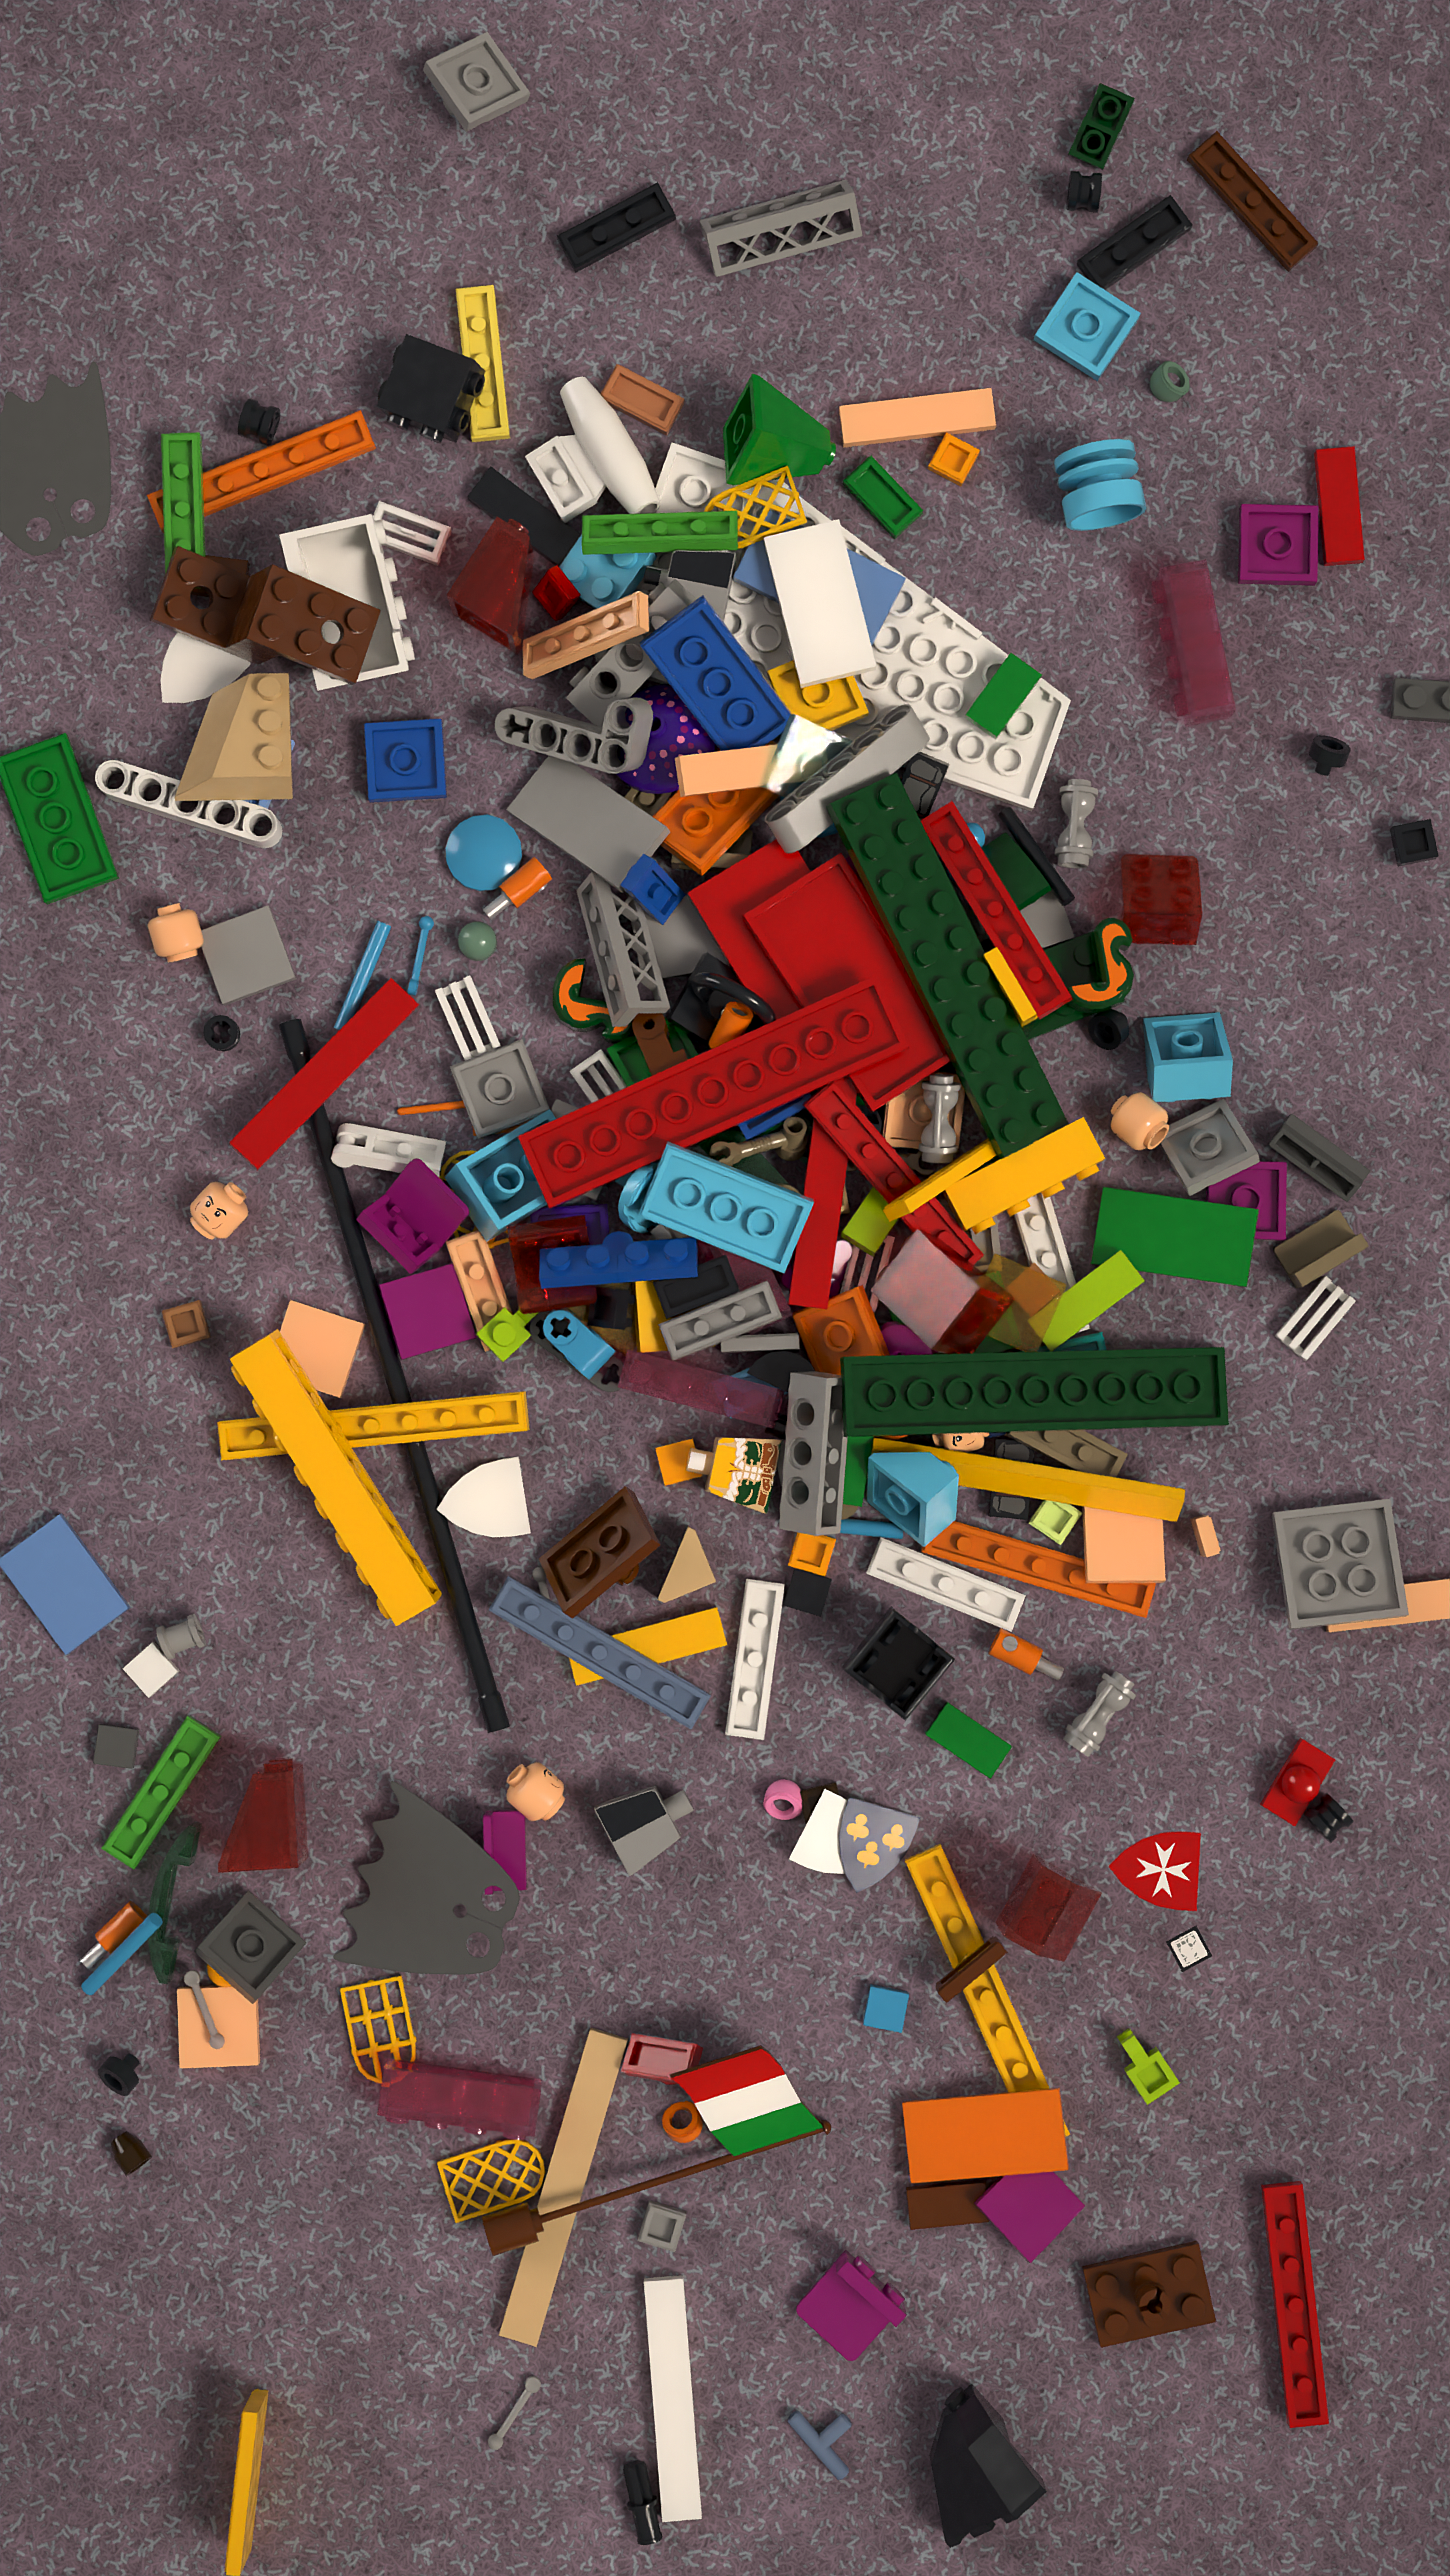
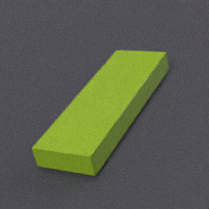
M1120 1250L1027 1320V1322L1050 1351H1054L1144 1283L1145 1280L1122 1250Z

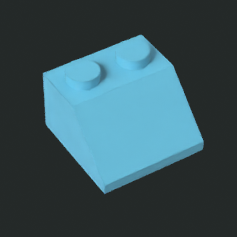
M1220 1012L1143 1018L1147 1079L1152 1099L1155 1102L1231 1097L1233 1058Z
M930 1452L873 1453L868 1457L867 1502L923 1547L956 1520L959 1474H957L950 1463L939 1460Z

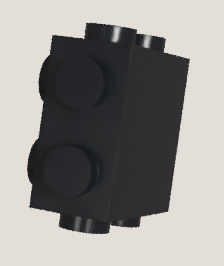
M406 334L403 343L394 352L393 367L388 380H385L379 389L377 407L388 416L386 421L397 428L407 431L409 426L421 429L420 435L436 443H441L443 438L456 443L460 433H463L469 424V411L474 398L478 397L483 390L485 383L484 374L486 371L472 358Z

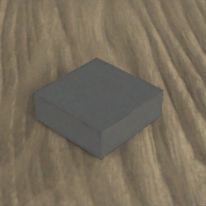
M99 1724L93 1764L134 1768L140 1729Z

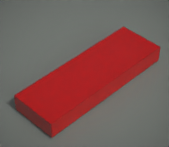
M1355 446L1316 449L1314 460L1324 566L1363 563L1365 557Z

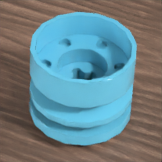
M1124 439L1096 441L1074 447L1055 458V471L1060 475L1058 486L1063 491H1070L1062 500L1067 528L1070 530L1086 531L1111 527L1135 519L1145 512L1146 503L1142 483L1138 480L1129 479L1139 469L1138 463L1133 459L1136 454L1134 443Z

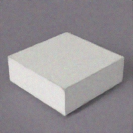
M155 1642L147 1646L123 1668L148 1698L153 1696L180 1671L171 1660L165 1657L163 1651Z

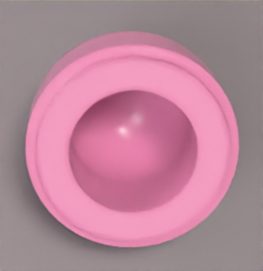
M786 1779L773 1782L766 1790L763 1806L766 1812L772 1817L781 1820H790L799 1816L802 1811L800 1787L795 1782ZM783 1799L789 1801L793 1806L786 1811H781L775 1807L773 1801Z

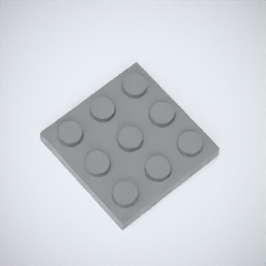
M1390 1499L1272 1513L1289 1630L1399 1618L1409 1615Z

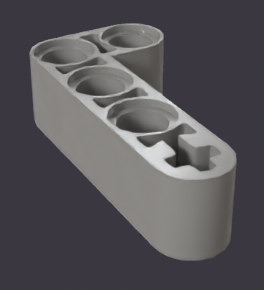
M634 697L616 700L608 706L603 727L535 707L520 706L502 710L495 719V731L497 736L506 743L607 773L618 774L633 771L643 764L653 722V711L650 704L642 698ZM627 708L633 713L632 725H629L625 718ZM522 726H531L528 730H522ZM551 726L556 732L555 743L552 742L549 736ZM585 736H587L591 743L589 753H587L583 746ZM619 746L625 751L624 763L618 758Z

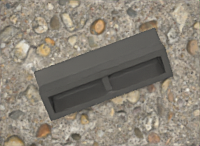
M1290 1114L1285 1119L1269 1143L1270 1147L1346 1202L1361 1187L1363 1181L1370 1173L1368 1168L1293 1114Z

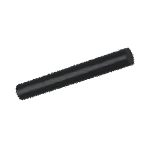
M1011 807L1003 809L998 815L1024 853L1049 883L1051 891L1060 904L1066 906L1071 903L1075 896Z

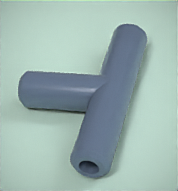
M799 2411L793 2412L788 2418L789 2425L837 2480L845 2478L849 2473V2468L833 2451L830 2445L852 2427L850 2419L845 2414H840L822 2432L818 2433Z

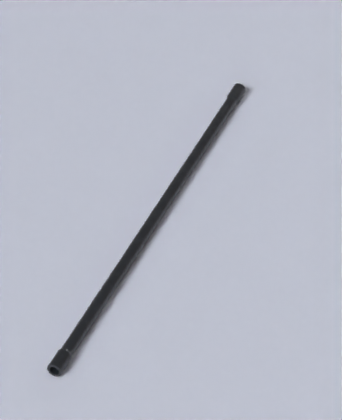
M293 1019L279 1024L287 1056L292 1062L295 1075L311 1059L310 1048L301 1019ZM323 1104L308 1120L392 1404L412 1402L359 1222L356 1220L357 1214L343 1167L335 1165L331 1160L336 1143L325 1105ZM424 1441L404 1443L479 1695L478 1702L487 1732L491 1733L510 1727L501 1694L496 1687L447 1518L436 1510L441 1503V1497Z

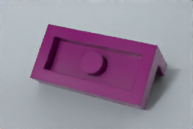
M518 1810L486 1811L483 1815L484 1850L507 1872L518 1890H527L526 1817ZM489 1886L485 1889V1895H493L495 1891H502V1889L498 1886Z

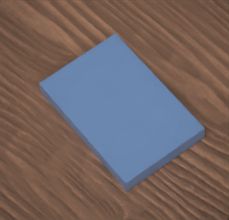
M63 1514L57 1515L0 1558V1567L65 1655L71 1653L131 1608Z

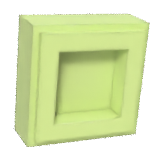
M1043 1500L1028 1521V1524L1061 1545L1082 1515V1512L1070 1504Z

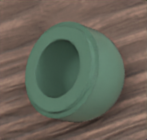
M1172 361L1163 362L1154 370L1150 377L1152 394L1163 402L1179 400L1190 388L1186 372L1180 365ZM1168 373H1174L1180 378V387L1171 382Z
M474 921L466 924L461 929L458 935V945L466 958L473 961H483L495 952L497 937L494 930L488 924Z

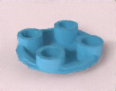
M491 815L472 816L460 822L450 834L445 848L447 865L452 875L468 889L478 891L495 890L520 869L522 849L519 837L514 828L503 819Z

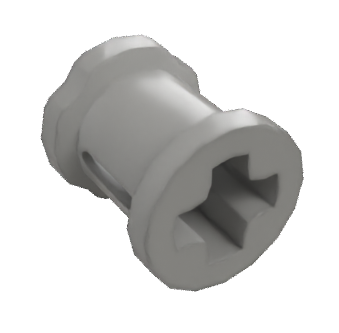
M195 1614L187 1616L186 1621L165 1628L160 1626L156 1628L159 1644L168 1660L175 1658V1653L196 1645L199 1648L206 1646L202 1627Z

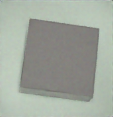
M649 2200L637 2241L675 2252L687 2211Z

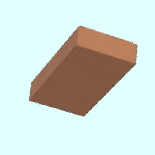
M616 364L601 392V396L611 407L666 436L685 403L684 398L619 364Z

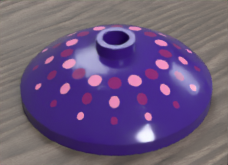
M653 685L634 693L630 698L637 697L646 700L653 711L652 726L660 723L661 726L658 730L650 732L643 764L638 769L618 773L617 776L628 786L638 791L663 794L679 790L675 764L676 757L717 752L718 747L671 685ZM627 708L625 718L629 725H632L633 713ZM619 746L618 758L624 763L625 751Z

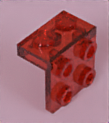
M1126 854L1122 856L1120 867L1123 907L1120 920L1130 929L1132 943L1196 945L1202 919L1199 864L1197 858L1193 856Z
M585 1214L507 1226L514 1263L518 1307L521 1313L531 1314L589 1305L596 1302V1285L541 1289L539 1280L540 1249L590 1245Z

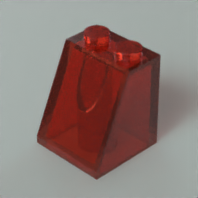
M496 517L447 593V598L454 616L518 655L523 643L534 553L531 539L527 535L529 531L523 525L513 519L505 522Z
M919 1229L904 1240L901 1245V1251L891 1264L880 1271L877 1282L870 1290L930 1349L946 1354L974 1353L1015 1300L1010 1293L939 1237Z
M293 1758L270 1759L269 1763H264L263 1768L252 1775L218 1863V1873L299 1868L308 1859L303 1764L293 1765Z
M1033 1854L995 1923L1004 1937L1038 1956L1065 1962L1102 1892Z

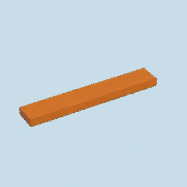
M361 410L203 472L204 517L375 450V444ZM163 489L148 494L147 497L162 533H164Z
M953 1521L929 1544L921 1548L923 1553L1144 1618L1147 1617L1156 1583H1086L1085 1560L956 1521Z

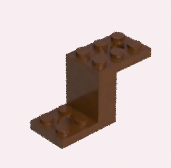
M177 546L174 548L150 621L257 665L280 655L353 685L357 682L381 610L273 564L249 576ZM194 588H202L208 593L210 602L206 609L196 608L192 604L190 594ZM325 622H332L339 628L340 638L335 644L326 642L322 637L321 628Z

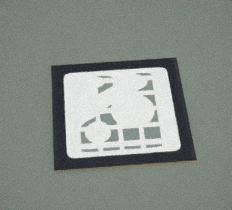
M1197 1926L1166 1941L1182 1972L1212 1957Z

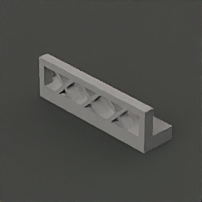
M847 180L700 220L702 234L708 245L715 277L862 236L855 193ZM848 209L851 222L850 228L835 231L826 226L834 213ZM807 221L816 226L807 240L798 241L790 236L797 223ZM770 231L777 235L779 238L771 250L762 252L753 246L761 233ZM749 237L746 242L742 240L743 238ZM734 242L743 247L735 260L720 263L718 245Z
M591 871L576 891L612 1027H626L638 1013H666L670 1005L643 908L627 892V899L623 902L611 892L609 883ZM621 914L634 923L636 929L634 936L620 926L618 917ZM630 948L643 957L645 962L643 970L630 961L628 955ZM639 982L653 992L655 1001L640 1000L637 988Z

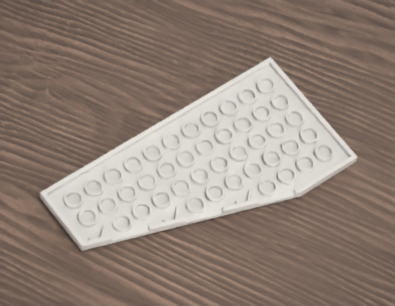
M672 442L655 488L661 503L655 513L704 512L705 507L713 497L725 490L738 486L726 484L725 460ZM770 480L767 482L776 485L778 480ZM784 482L782 488L792 491ZM755 486L742 492L751 495ZM762 486L757 498L768 502L773 490ZM779 492L773 504L784 508L790 496ZM737 496L731 507L742 512L748 500ZM799 496L807 519V523L802 524V526L808 527L831 521ZM730 497L723 499L719 503L726 505ZM794 500L789 511L800 515L796 500ZM753 502L748 514L759 518L764 506ZM717 507L712 509V511H723ZM786 516L790 520H795L792 517ZM745 519L739 531L750 535L756 523ZM841 526L846 548L905 577L885 562V558ZM738 537V542L745 540L741 537ZM748 546L738 550H722V552L736 553L734 574ZM672 552L654 553L657 558L652 567L669 570ZM644 577L633 593L641 591L649 595L652 592L651 590L643 589ZM906 578L872 646L877 666L876 670L853 675L869 715L820 735L817 738L847 747L889 711L900 705L909 704L930 737L929 742L920 752L950 764L943 779L944 782L1032 812L1071 700L1041 678L996 740L964 718L970 707L1008 657V654L985 638L981 631L936 597H931ZM732 580L724 623L770 683L767 671L793 660L780 605ZM652 616L651 619L655 630L667 622L661 616ZM626 644V652L630 658L634 660L643 659L640 647L635 644ZM658 668L648 678L660 684H669ZM908 760L905 764H903L901 767L906 768L907 765H908L909 760Z

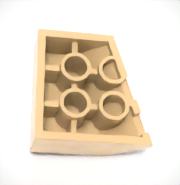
M289 673L248 674L212 694L175 794V801L293 799Z

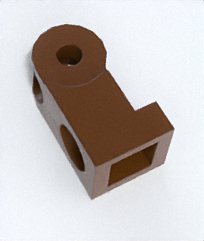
M638 1013L633 1018V1032L652 1076L688 1060L684 1049L673 1053L669 1044V1028L662 1013Z

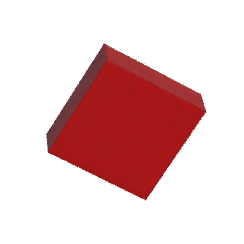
M558 565L548 569L532 591L555 622L565 617L581 596Z

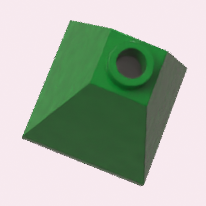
M751 374L723 427L726 484L730 485L743 484L787 465L792 477L819 474L824 465L829 466L832 463L836 452V444L830 442V431L756 374Z

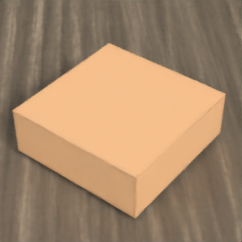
M1201 1515L1191 1518L1201 1556L1209 1557L1220 1554L1219 1551L1221 1550L1211 1517Z

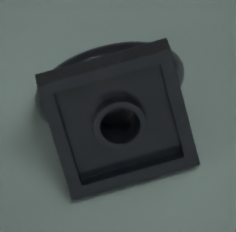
M707 952L702 954L666 1020L710 1048L709 1040L727 1003L738 1002L752 1011L753 1018L746 1033L750 1032L751 1029L755 1030L775 1021L776 1015L766 1001L741 985L731 967Z

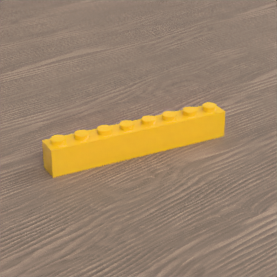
M276 1329L231 1357L230 1361L233 1364L231 1370L235 1379L241 1386H247L254 1398L252 1404L255 1411L263 1420L267 1419L275 1431L273 1438L276 1445L283 1453L288 1452L295 1463L294 1472L303 1486L310 1487L316 1497L314 1503L319 1514L325 1520L329 1519L337 1531L335 1537L339 1546L344 1552L351 1553L357 1563L356 1571L359 1578L366 1586L371 1585L378 1597L376 1599L377 1606L386 1619L391 1618L395 1626H398L436 1604L442 1592L280 1331Z

